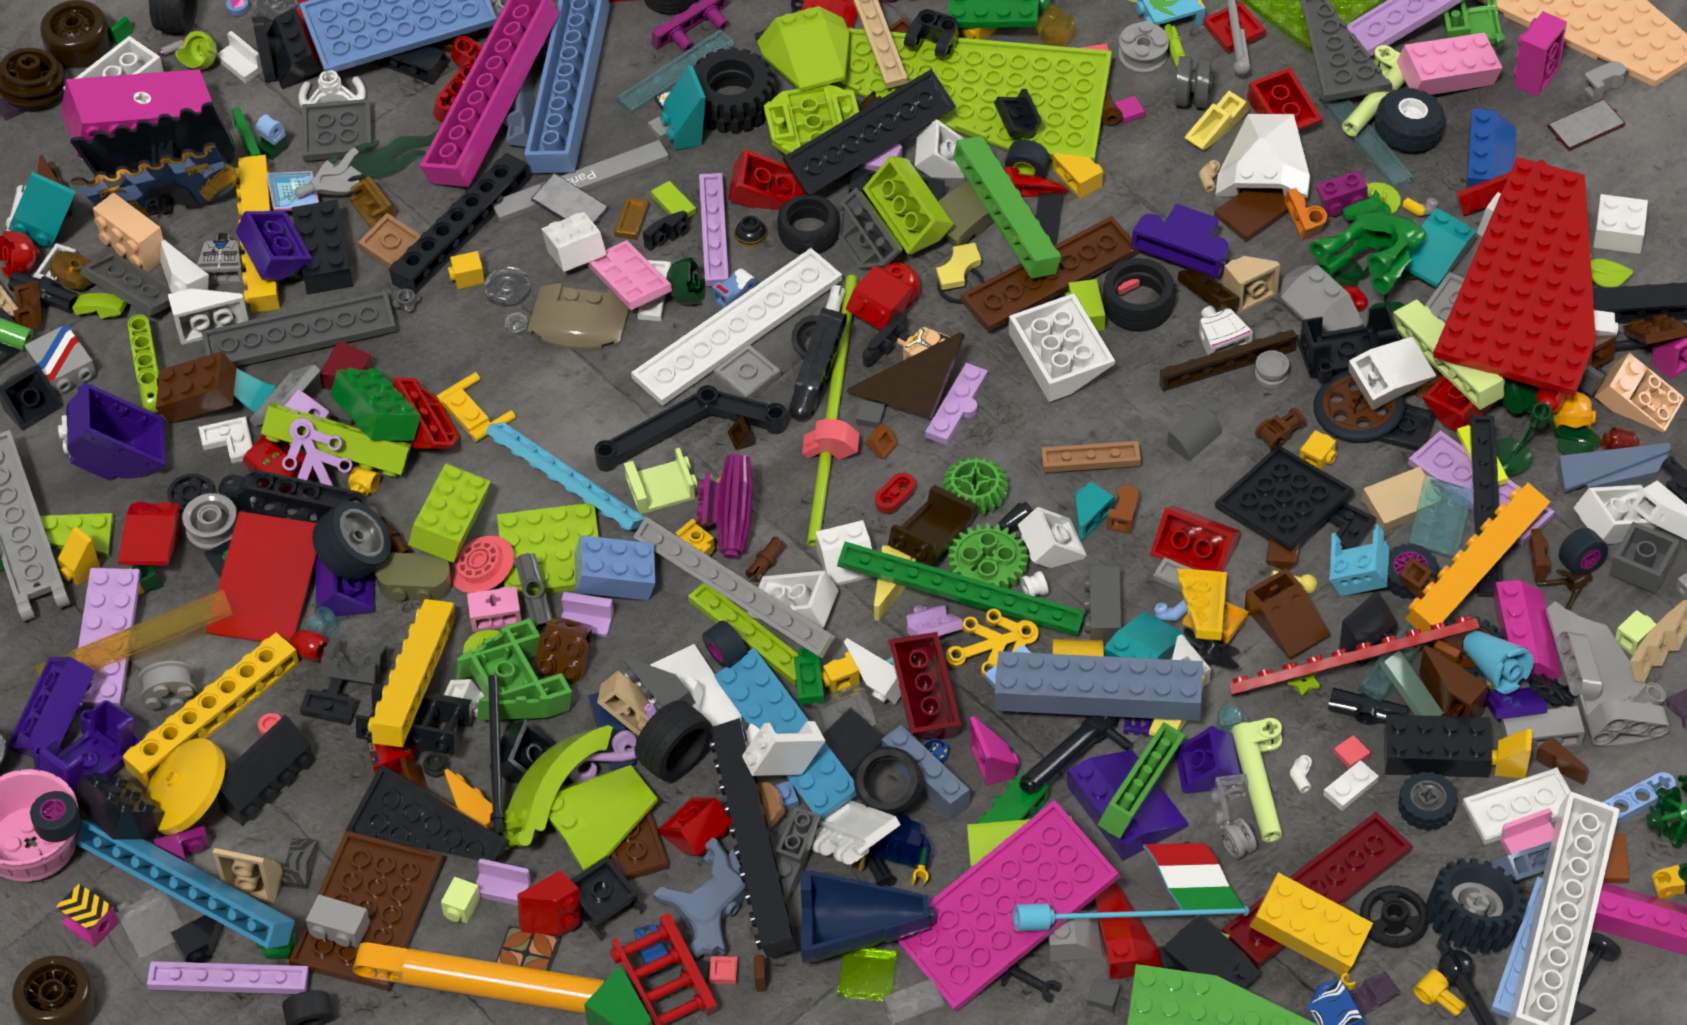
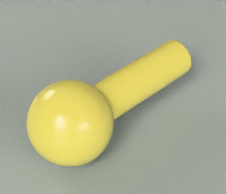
M1273 570L1271 576L1278 573V571ZM1313 575L1294 576L1301 583L1306 593H1312L1317 589L1318 582Z

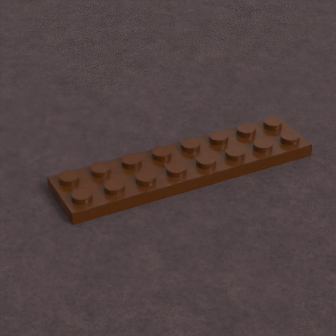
M1110 216L1054 245L1061 255V262L1058 265L1056 274L1031 279L1020 263L962 293L960 300L986 331L989 332L1007 323L1010 315L1039 306L1067 291L1070 282L1088 280L1119 262L1139 253V250L1131 247L1132 238Z

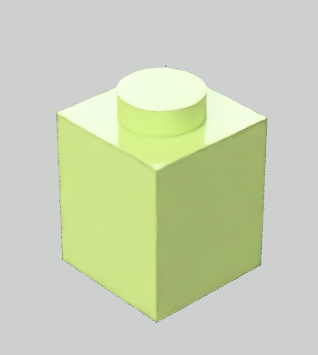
M1636 610L1617 628L1615 639L1620 647L1634 655L1640 643L1657 624L1649 616L1643 615Z
M454 877L441 901L443 915L454 922L468 923L481 899L478 885Z

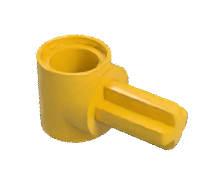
M355 466L349 475L348 484L350 490L359 491L365 496L369 493L373 494L379 486L380 474Z
M1431 969L1413 987L1414 994L1427 1005L1439 1003L1454 1016L1460 1015L1466 1007L1461 1000L1448 991L1449 983L1447 979L1435 969Z

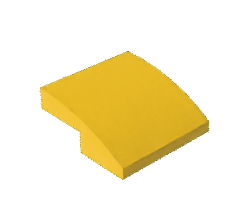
M1053 639V654L1104 656L1103 640Z

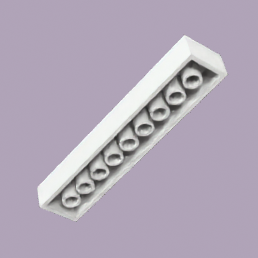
M1571 791L1561 803L1507 1025H1570L1620 809Z

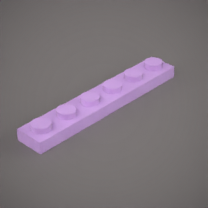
M722 173L699 174L705 286H713L718 281L723 283L729 278Z
M151 961L147 987L148 990L297 994L307 991L309 968L308 966Z

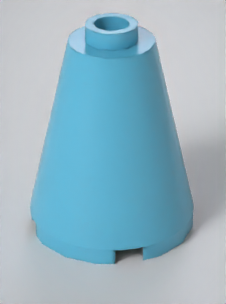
M1478 630L1469 633L1464 639L1463 649L1491 685L1500 693L1509 694L1520 687L1517 683L1522 678L1527 679L1530 675L1534 657L1527 648Z

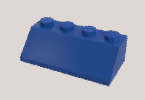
M1472 109L1469 126L1466 188L1511 171L1514 164L1516 127L1495 110Z

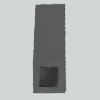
M628 657L623 659L628 667L625 670L626 674L633 682L639 681L641 684L639 686L640 691L647 699L650 697L654 699L655 703L653 705L657 711L666 704L676 700L685 701L691 706L696 703L690 691L676 674Z

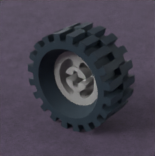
M1464 858L1458 859L1456 864L1451 861L1447 863L1446 867L1440 869L1427 899L1425 912H1428L1426 917L1428 923L1434 922L1432 929L1435 933L1440 931L1443 933L1441 938L1444 941L1453 940V946L1460 949L1461 945L1466 946L1467 952L1474 953L1477 948L1480 949L1481 954H1488L1490 948L1493 952H1498L1502 946L1506 948L1510 941L1513 940L1526 910L1527 904L1525 902L1527 898L1526 894H1521L1523 891L1521 884L1514 885L1516 878L1512 874L1504 875L1505 869L1500 866L1494 869L1491 867L1492 863L1485 861L1484 864H1478V859L1471 858L1469 863Z

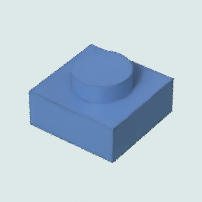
M790 781L773 785L782 795L785 810L799 807V800Z

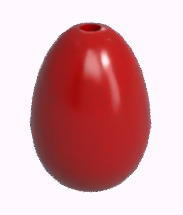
M1539 387L1536 392V403H1547L1551 407L1552 413H1555L1564 404L1565 394Z
M312 630L297 631L290 639V643L296 649L297 654L308 661L321 660V657L324 656V647L328 644L323 635Z

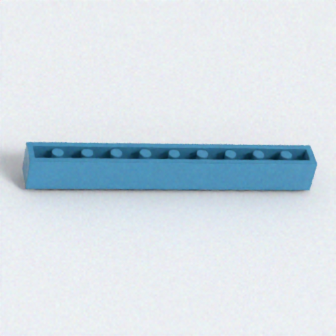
M91 819L81 821L76 845L267 949L288 945L295 920L144 839H112Z

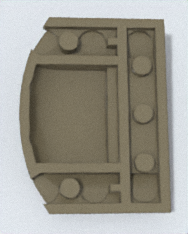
M562 283L545 285L540 287L527 331L530 335L533 332L541 337L542 342L556 347L571 350L602 349V345L613 341L614 346L620 345L630 309L611 289H608L606 293L563 287Z

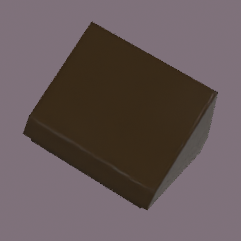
M740 416L727 431L735 450L756 445L744 416Z

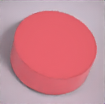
M276 713L263 715L258 721L260 734L263 736L282 717Z

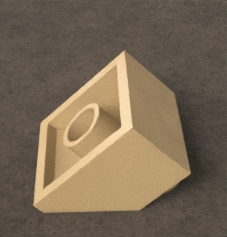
M1243 256L1239 259L1231 260L1228 264L1224 265L1223 286L1240 297L1239 306L1232 307L1237 314L1278 294L1280 264L1277 261Z

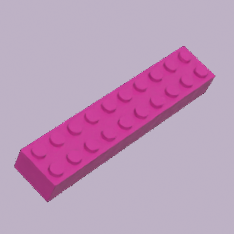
M507 0L420 164V168L431 184L467 187L471 184L559 15L552 0Z

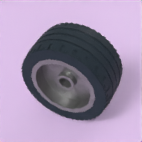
M354 501L340 503L322 516L313 529L312 543L318 558L330 572L345 580L355 581L368 576L383 564L391 551V539L387 527L372 509L362 503Z

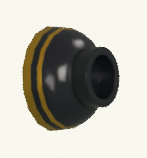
M752 215L745 216L737 224L734 231L735 240L738 244L745 247L761 245L768 235L763 222Z

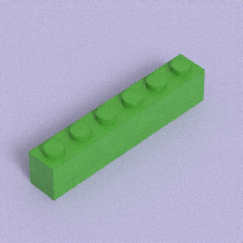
M1164 722L1162 723L1110 801L1098 823L1099 827L1119 839L1121 838L1175 755L1185 734Z

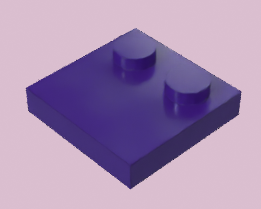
M1531 687L1519 688L1509 694H1502L1493 689L1486 695L1485 704L1496 719L1547 713L1546 701L1535 693Z

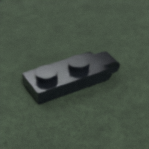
M899 311L868 343V347L862 353L864 366L876 363L884 354L891 351L902 332L907 333V315Z

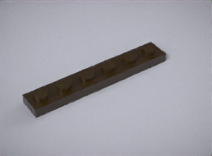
M1293 329L1279 332L1266 338L1256 339L1253 342L1233 346L1227 350L1213 352L1204 357L1168 366L1160 370L1159 385L1164 392L1255 364L1257 357L1266 351L1275 350L1283 354L1296 351L1297 335Z

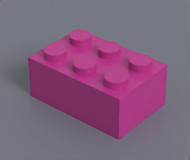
M1542 11L1538 18H1533L1528 31L1523 32L1518 40L1520 49L1515 58L1518 62L1513 72L1515 87L1537 97L1541 94L1560 69L1567 21Z

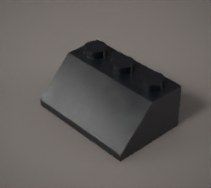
M296 8L275 17L267 33V39L274 70L281 88L284 89L323 69L307 26Z

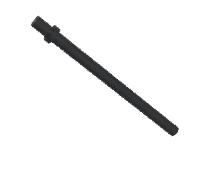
M489 675L492 813L490 814V821L493 822V830L503 835V821L506 820V814L503 813L499 681L497 675Z

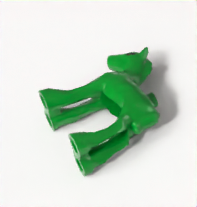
M1375 190L1373 196L1365 197L1343 208L1344 219L1346 221H1353L1345 231L1335 236L1316 239L1310 244V251L1317 259L1315 265L1320 266L1329 276L1333 277L1362 251L1369 248L1377 250L1380 246H1390L1391 248L1375 252L1367 258L1373 288L1378 293L1386 295L1394 287V282L1401 276L1404 267L1411 261V252L1425 240L1427 232L1422 227H1419L1412 218L1391 214L1390 205L1380 201V194ZM1351 242V244L1343 252L1339 253L1338 255H1334L1335 252H1337L1338 250H1340L1341 248H1343Z

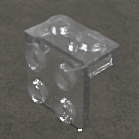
M155 887L140 894L142 897L140 901L133 904L130 899L117 906L119 912L115 913L118 924H122L137 955L141 958L173 943L171 932L183 926L167 894L161 890L156 891Z

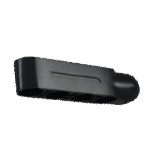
M823 307L819 314L789 405L791 417L798 422H806L814 416L846 326L847 314Z

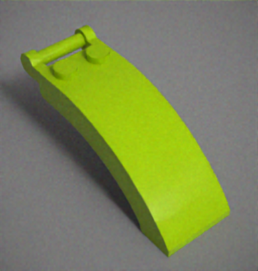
M608 725L569 736L549 748L531 765L519 782L509 807L505 811L506 820L503 821L504 834L502 836L510 840L505 850L516 845L519 847L528 846L532 841L534 831L539 832L545 829L552 803L563 781L583 759L598 750L604 751L607 749L613 727Z

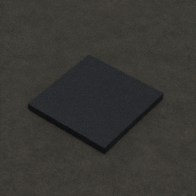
M1277 445L1215 502V508L1291 552L1354 495V489Z

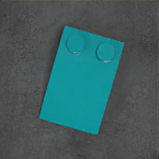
M693 65L686 68L665 99L663 112H660L661 123L667 126L666 134L668 141H672L675 150L702 145L706 97Z
M32 172L8 230L20 231L28 235L38 245L51 249L76 191Z
M1438 208L1432 212L1421 226L1427 232L1426 238L1411 252V261L1404 267L1408 272L1436 288L1469 252L1477 230Z
M1145 611L1115 633L1104 647V656L1169 660L1174 653L1177 636L1181 634L1184 636V633Z

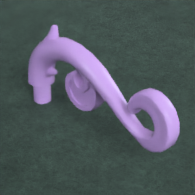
M652 703L644 707L648 721L657 711ZM628 730L616 734L612 739L614 752L592 753L583 759L569 773L568 776L571 781L577 782L596 776L597 765L591 762V766L587 771H578V767L585 761L623 762L636 759L634 753L636 738L634 734ZM631 745L632 748H625V746Z

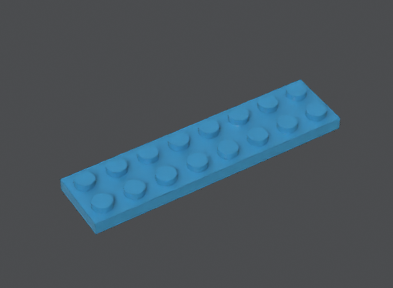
M754 647L731 668L725 667L714 675L720 687L748 725L753 724L761 729L764 723H770L775 733L786 734L799 733L806 721H809ZM825 742L802 775H785L810 810L820 814L819 822L857 796L854 780Z

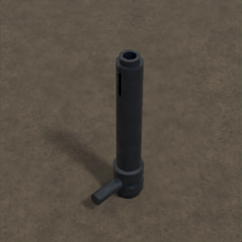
M1091 715L1081 723V727L1025 773L1020 779L1019 786L1027 794L1035 793L1093 742H1098L1104 736H1107L1124 750H1128L1132 742L1113 729L1117 723V717Z

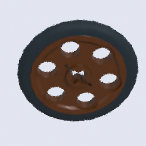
M1349 371L1333 376L1332 380L1329 383L1323 384L1316 393L1313 407L1318 423L1329 434L1345 441L1368 442L1379 439L1397 427L1405 412L1404 395L1372 410L1360 389L1351 390L1349 386L1356 384ZM1334 396L1343 398L1342 401L1337 403L1332 402L1330 399ZM1378 409H1386L1389 411L1385 415H1379L1376 413ZM1339 414L1345 415L1347 417L1343 421H1338L1334 419V417ZM1359 421H1367L1370 423L1367 427H1360L1357 425Z

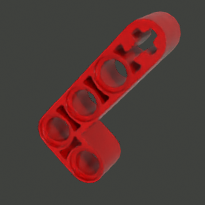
M460 36L454 42L451 59L461 68L436 98L433 116L438 121H444L483 47L469 37Z

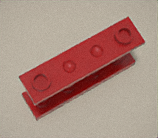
M670 913L660 916V926L657 927V931L621 947L617 937L612 939V949L609 950L615 964H621L628 980L651 1018L652 1025H665L697 1009L699 1011L704 1010L706 1016L716 1012L717 1004ZM660 940L664 942L668 940L672 948L668 954L635 970L632 969L627 956ZM672 963H675V965L680 964L684 971L680 977L647 993L644 992L639 979ZM684 986L687 988L692 987L695 993L693 1000L656 1016L650 1004L651 1002Z

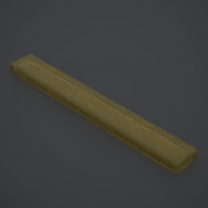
M221 590L58 657H72L91 669L96 670L232 615L233 612L224 590ZM47 661L35 665L38 677H40Z

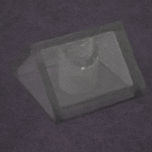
M856 684L824 696V702L809 704L824 733L850 707L871 726L876 725V719L865 688Z

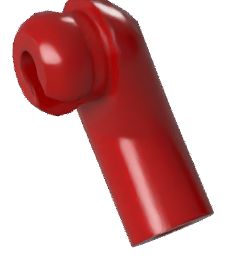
M1342 286L1350 294L1357 311L1364 310L1368 300L1362 291L1356 286Z

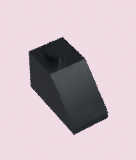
M204 915L172 931L171 935L174 945L183 961L204 963L207 959L211 958L224 925Z

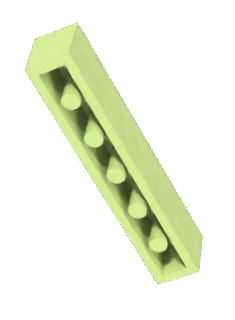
M1415 300L1393 312L1398 333L1404 339L1413 337L1425 358L1480 410L1504 397L1505 382L1503 377L1498 374L1487 373L1433 358L1434 349L1445 323L1441 319L1436 318L1427 306Z

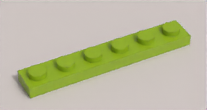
M701 584L688 595V602L715 623L722 620L728 622L737 631L749 650L754 647L770 667L794 686L797 685L794 657L799 656L798 653L727 597L707 584Z

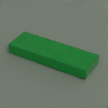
M241 108L232 109L234 124L248 156L261 155Z

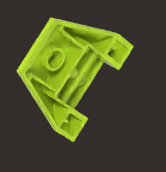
M818 6L777 17L757 41L763 58L800 91L845 80L849 30L844 18Z
M629 765L561 786L552 803L548 820L567 843L571 856L580 868L585 871L605 856H609L658 802V798L635 769Z

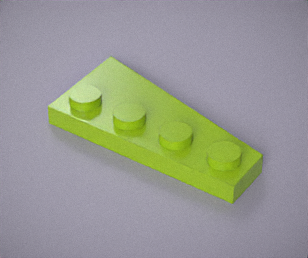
M112 513L41 516L51 546L62 550L72 529L77 527L92 539L96 554L110 558L114 520Z

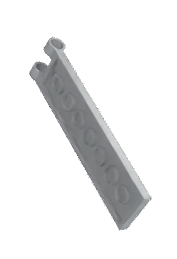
M11 430L0 433V556L18 611L23 622L36 618L30 599L52 591L58 608L70 605L71 602L60 575Z

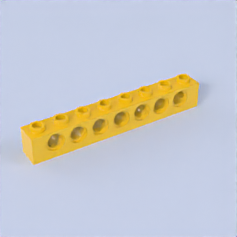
M277 633L263 640L260 646L251 653L246 654L234 667L226 670L214 683L207 685L203 692L194 699L189 700L174 715L169 716L162 725L150 731L137 745L130 747L126 754L122 756L127 771L145 787H148L159 766L176 748L192 739H207L299 664L296 649Z

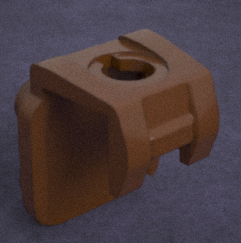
M562 617L548 620L546 630L541 633L536 656L538 671L548 677L562 673L567 682H576L583 677L593 625Z

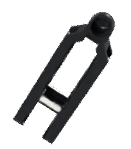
M257 469L250 471L245 477L233 474L224 477L218 491L232 502L239 503L240 508L247 513L279 518L289 517L292 520L317 523L333 507L345 501H359L368 506L366 496L359 491ZM233 480V483L227 484V481ZM262 481L270 483L266 488L257 487V484ZM285 486L293 488L289 493L280 492V489ZM308 491L316 493L312 498L303 497V494ZM267 503L275 505L271 510L262 509L263 505ZM290 508L298 510L294 515L285 514V511ZM316 513L317 520H309L308 516Z

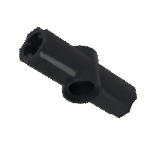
M14 271L11 274L8 283L9 290L14 292L13 287L37 281L41 307L50 305L68 313L74 312L72 307L79 297L78 293L59 287L53 279L47 276H42L39 279L23 272Z
M1333 688L1328 710L1351 715L1359 723L1373 725L1376 722L1385 724L1386 715H1407L1409 706L1382 700L1379 694L1372 691H1363L1361 694Z

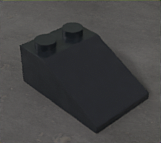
M1201 915L1196 916L1162 947V950L1178 970L1216 975L1243 989L1260 974L1245 953Z

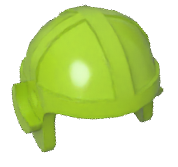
M193 31L186 36L182 49L177 50L175 53L178 61L193 70H204L214 63L217 56V45L207 33Z

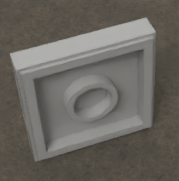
M748 344L714 370V376L738 396L751 399L779 378L781 370Z

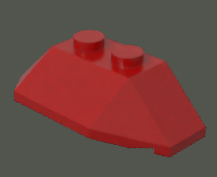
M395 377L393 386L403 394L405 399L421 415L414 441H408V443L412 444L411 448L451 449L457 441L459 434L442 404L427 389L420 386V382L416 378Z

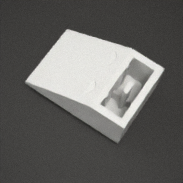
M1413 337L1370 349L1349 360V372L1372 410L1436 377L1435 372Z

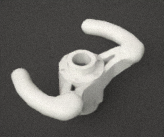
M324 71L318 79V89L309 100H307V94L311 88V83L308 81L303 83L298 95L299 104L302 108V104L365 99L366 89L361 79L357 76L354 77L352 82L357 89V95L355 96L341 84V79L335 71Z

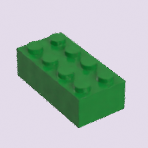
M355 368L337 370L331 396L370 440L414 441L421 415L380 370L374 368L368 370H358Z

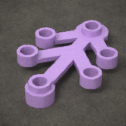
M305 418L296 419L291 424L290 435L293 438V442L288 455L282 461V465L286 470H293L297 466L296 457L302 444L307 454L298 475L299 479L307 480L313 466L320 483L333 486L322 462L338 467L339 471L343 473L351 470L352 462L349 458H339L318 450L312 441L325 443L329 449L338 450L342 445V440L339 436H330L314 430L312 422ZM299 426L306 428L307 432L305 435L298 434L297 428ZM331 439H338L339 445L332 447L330 445ZM288 458L293 459L294 466L287 467L285 460ZM341 461H348L349 468L342 469L340 467Z

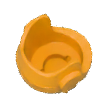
M1576 392L1575 397L1565 394L1564 404L1558 411L1552 413V417H1554L1556 429L1561 425L1573 428L1587 426L1591 429V424H1595L1596 411L1592 410L1591 401L1586 395Z

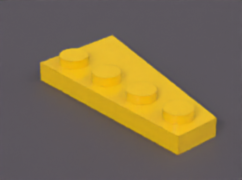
M1177 568V580L1195 637L1205 640H1221L1227 572Z

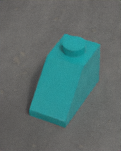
M1091 481L1084 488L1081 487L1074 497L1077 531L1081 541L1107 518L1109 509H1113L1114 496Z

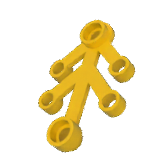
M990 609L987 612L986 622L991 626L998 625L1010 631L1009 633L1002 635L978 624L976 618L967 617L963 621V630L968 634L974 633L987 640L965 648L959 646L950 647L945 656L946 664L951 668H960L963 666L966 658L992 650L988 661L983 663L981 667V674L985 677L986 671L984 668H993L997 665L998 651H1003L1007 644L1013 642L1016 643L1012 652L1021 645L1025 646L1034 643L1038 637V628L1033 622L1028 620H1022L1018 623L1001 616L1000 611L997 609ZM995 614L998 619L991 620L989 615ZM972 622L975 625V627L968 628L966 626V623ZM1028 629L1030 634L1025 635L1021 630ZM958 652L961 657L958 659L953 658L952 653Z

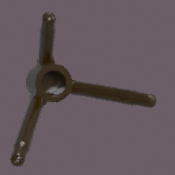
M1557 569V574L1567 578L1536 583L1538 587L1566 585L1572 591V595L1565 609L1570 611L1577 595L1587 583L1593 580V577L1589 572L1573 574Z

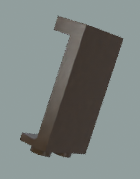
M934 485L929 490L928 501L901 527L896 524L891 527L888 546L931 566L953 544V540L959 538V533H964L973 524L977 504L969 500L965 501V498L957 497L958 495Z

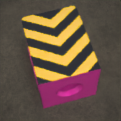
M78 884L57 905V910L67 916L62 921L63 926L93 947H96L118 925L113 906L81 884Z

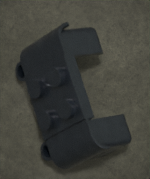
M1387 305L1368 308L1366 328L1363 325L1321 333L1323 317L1321 316L1304 319L1301 324L1300 338L1296 334L1297 343L1308 375L1317 377L1321 384L1329 383L1332 380V375L1349 371V360L1370 349L1396 342L1398 339V329L1391 309Z

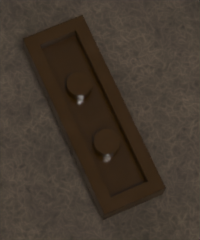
M1194 269L1178 271L1177 280L1188 289L1197 293L1202 299L1211 303L1216 309L1225 310L1239 306L1240 297L1208 274Z

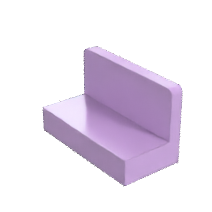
M570 592L563 593L562 618L593 625V636H608L614 616L612 599Z
M479 859L478 861L479 876L476 884L479 887L480 897L518 906L517 894L532 886L529 870L485 859Z

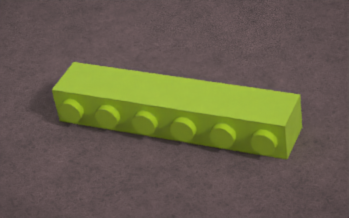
M273 402L267 408L261 434L266 435V439L270 441L280 442V440L290 442L289 445L291 446L293 438L290 435V426L296 419L305 418L312 422L314 430L330 436L337 435L342 440V445L338 450H331L327 444L312 440L316 449L339 458H349L351 461L360 463L359 466L365 469L373 470L374 467L382 469L383 473L388 476L397 477V474L402 475L405 470L411 443L370 440L360 428ZM304 426L297 428L298 434H306L307 430ZM336 438L331 439L330 445L337 447L339 440Z

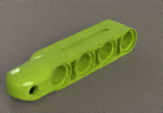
M135 315L128 321V330L143 409L156 414L160 413L155 408L159 369L153 335L148 318L145 315Z

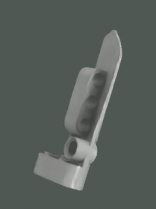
M1556 601L1547 607L1546 614L1569 690L1573 696H1578L1592 744L1596 746H1621L1641 743L1666 735L1670 731V724L1664 707L1660 706L1666 698L1664 689L1657 683L1646 684L1645 682L1635 681L1630 660L1607 625L1581 617L1565 609Z

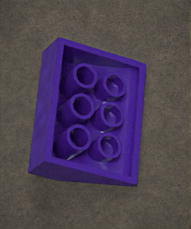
M1133 750L1088 758L1067 769V787L1122 861L1145 850L1143 844H1156L1189 826V823L1158 783L1155 784L1120 839L1098 826L1110 801L1139 759Z

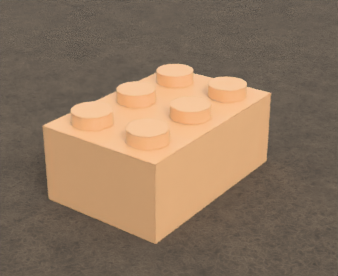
M112 193L93 208L94 221L99 230L98 236L105 245L109 244L119 256H125L131 263L147 272H150L161 263L160 246L163 236L161 228L115 193Z

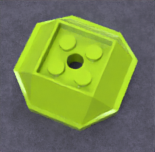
M829 84L805 91H800L799 89L782 91L771 102L764 105V113L772 145L786 155L859 112L853 90H843Z

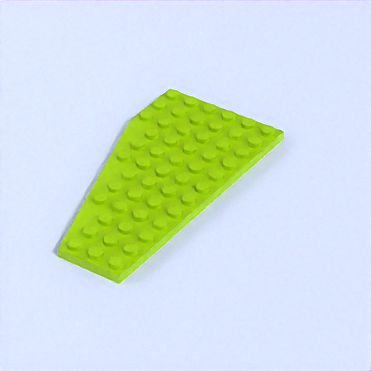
M848 28L850 36L845 80L835 82L834 86L844 90H853L855 94L865 98L872 91H875L877 97L880 95L883 98L903 86L900 85L886 89L864 29ZM890 32L908 77V82L932 69L954 102L956 108L937 119L950 129L970 137L982 136L986 143L1005 150H1009L1011 144L1017 140H1032L1040 143L1047 149L1050 160H1053L1054 154L1060 153L1089 157L1095 163L1112 51L959 38L950 57L945 60L935 56L936 42L923 39L919 47L914 50L904 46L906 33ZM1021 89H1027L1042 120L1033 137H1009L994 105L997 97H1017Z

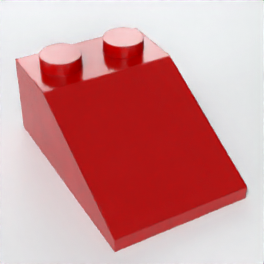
M1290 67L1249 83L1247 100L1256 114H1294L1298 131L1322 122L1320 114Z
M744 149L734 163L728 200L748 208L780 210L786 201L804 194L787 166L781 162Z
M144 501L131 503L125 518L118 564L168 566L182 531L180 504H172L170 502L156 504Z

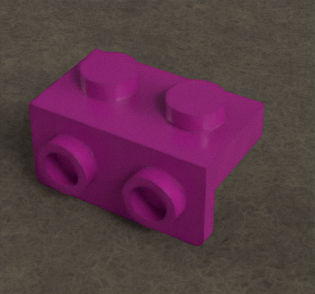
M1358 170L1316 184V190L1321 199V207L1327 212V218L1343 213L1344 207L1368 197V186Z

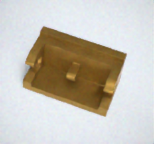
M370 176L365 177V180L350 188L352 193L360 190L349 197V199L370 228L386 213L394 217L392 204Z

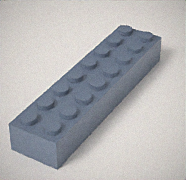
M998 651L995 711L1200 721L1203 661Z

